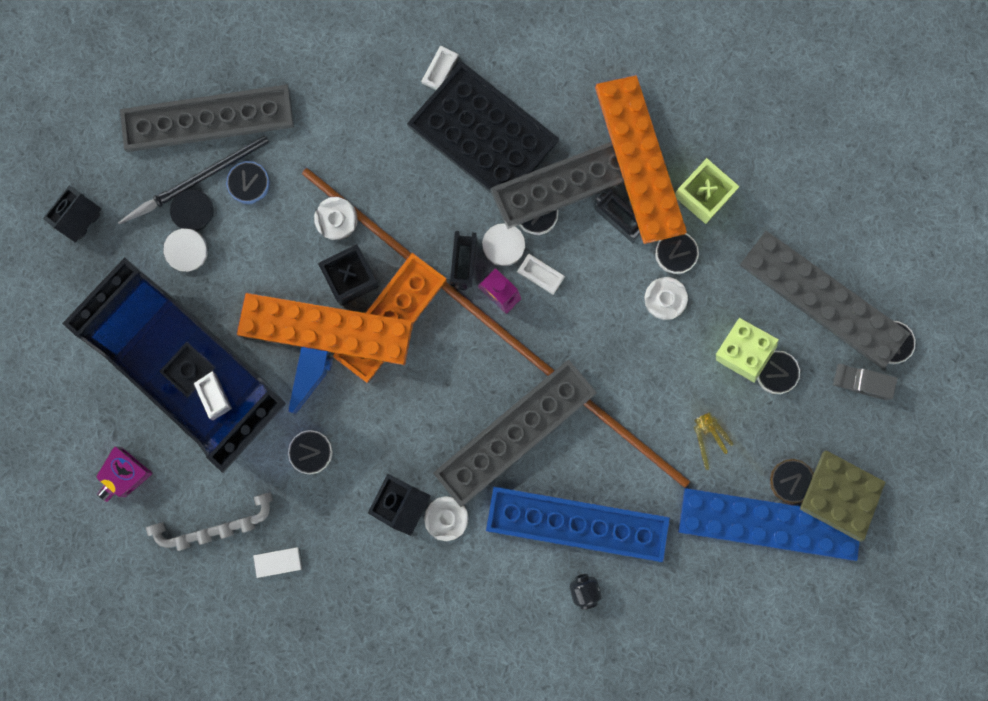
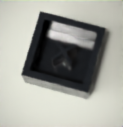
M358 244L318 263L340 306L379 287Z

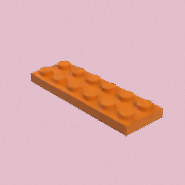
M411 253L366 313L409 320L415 323L447 281V278ZM337 353L332 356L366 383H369L384 363L382 361Z

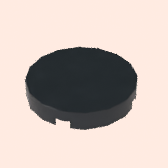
M188 189L180 192L174 197L170 205L171 219L181 229L202 230L213 218L214 208L212 201L205 193L199 190Z

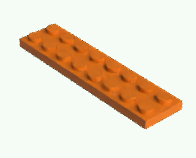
M637 75L596 84V93L643 244L684 235L687 230Z
M246 293L237 335L405 365L414 322Z

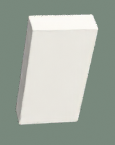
M440 46L421 81L422 84L436 90L450 75L459 58V54Z
M530 254L527 255L517 273L554 295L565 278L564 275Z
M214 372L207 374L194 383L211 420H215L232 409Z
M299 547L253 555L257 578L302 570Z

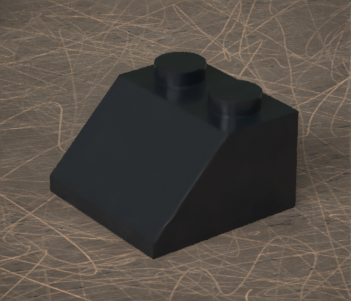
M69 185L43 219L54 229L76 243L78 239L80 240L86 235L88 226L99 218L102 208Z
M387 474L368 514L391 528L411 536L431 495Z

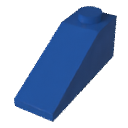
M301 347L288 412L296 414L324 379L327 370H331L333 358L330 357L329 352Z

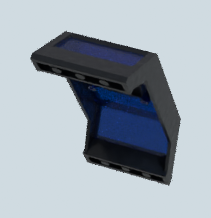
M125 257L62 323L77 338L105 357L191 437L202 449L206 458L222 473L228 469L286 405L285 401L264 378L172 295ZM211 372L217 375L232 408L215 420L209 418L194 385L195 382Z

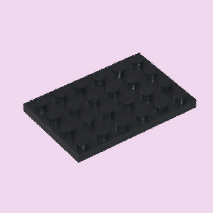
M462 61L407 123L411 130L490 193L492 187L533 172L559 142V138Z

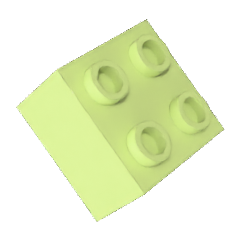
M706 158L678 188L675 196L677 200L707 224L732 197L739 186Z
M739 318L716 353V361L755 383L777 348L779 339Z

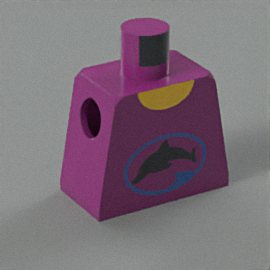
M496 268L477 286L505 314L521 300L518 289Z
M115 446L96 476L104 484L97 493V496L105 502H108L114 494L118 497H127L153 473L124 448Z

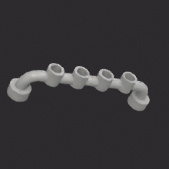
M271 492L254 497L256 506L261 505V511L257 515L171 539L163 537L161 532L166 531L164 522L147 526V535H153L155 542L159 546L165 548L177 547V551L191 547L190 542L198 540L199 545L211 542V536L220 534L222 539L234 535L233 530L241 528L242 533L255 529L254 524H258L267 518L270 511L269 502L273 501Z

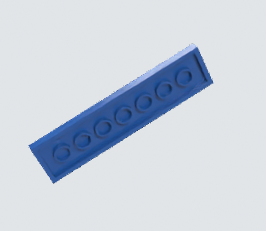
M493 487L486 531L663 562L670 517Z
M684 488L679 533L854 561L858 559V540L800 510L801 506Z

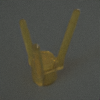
M710 412L695 419L694 421L697 425L693 427L697 434L706 470L709 469L701 434L702 431L704 435L712 433L724 454H727L728 450L716 429L730 446L734 444Z

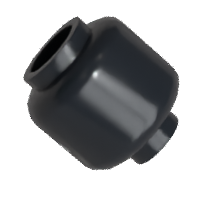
M586 573L579 574L570 584L572 600L576 606H580L581 609H591L598 605L601 599V591L598 580L595 577H590Z

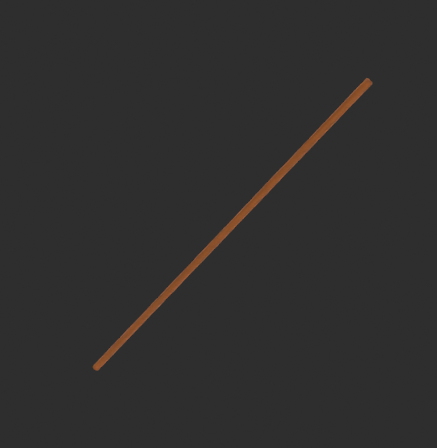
M308 168L304 169L302 175L329 197L345 199ZM354 206L357 212V220L407 260L411 252ZM444 283L441 287L442 290L547 376L555 371L449 283ZM588 400L584 404L586 408L685 488L690 481L592 400Z

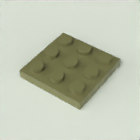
M826 450L822 452L800 510L861 542L866 537L885 481Z

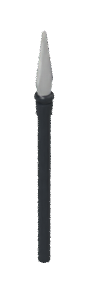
M264 135L168 191L158 194L159 196L154 195L152 200L144 202L119 221L118 224L149 213L157 206L162 207L163 203L165 204L172 200L180 192L191 188L268 144L269 141Z

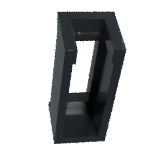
M612 190L607 194L603 192L595 201L597 203L595 210L633 244L640 235L634 211L614 194ZM610 201L636 222L632 229L606 207Z
M455 231L450 284L455 286L454 289L465 291L467 287L472 288L477 233L472 232L471 237L460 236L459 231ZM460 245L471 246L467 279L457 278Z

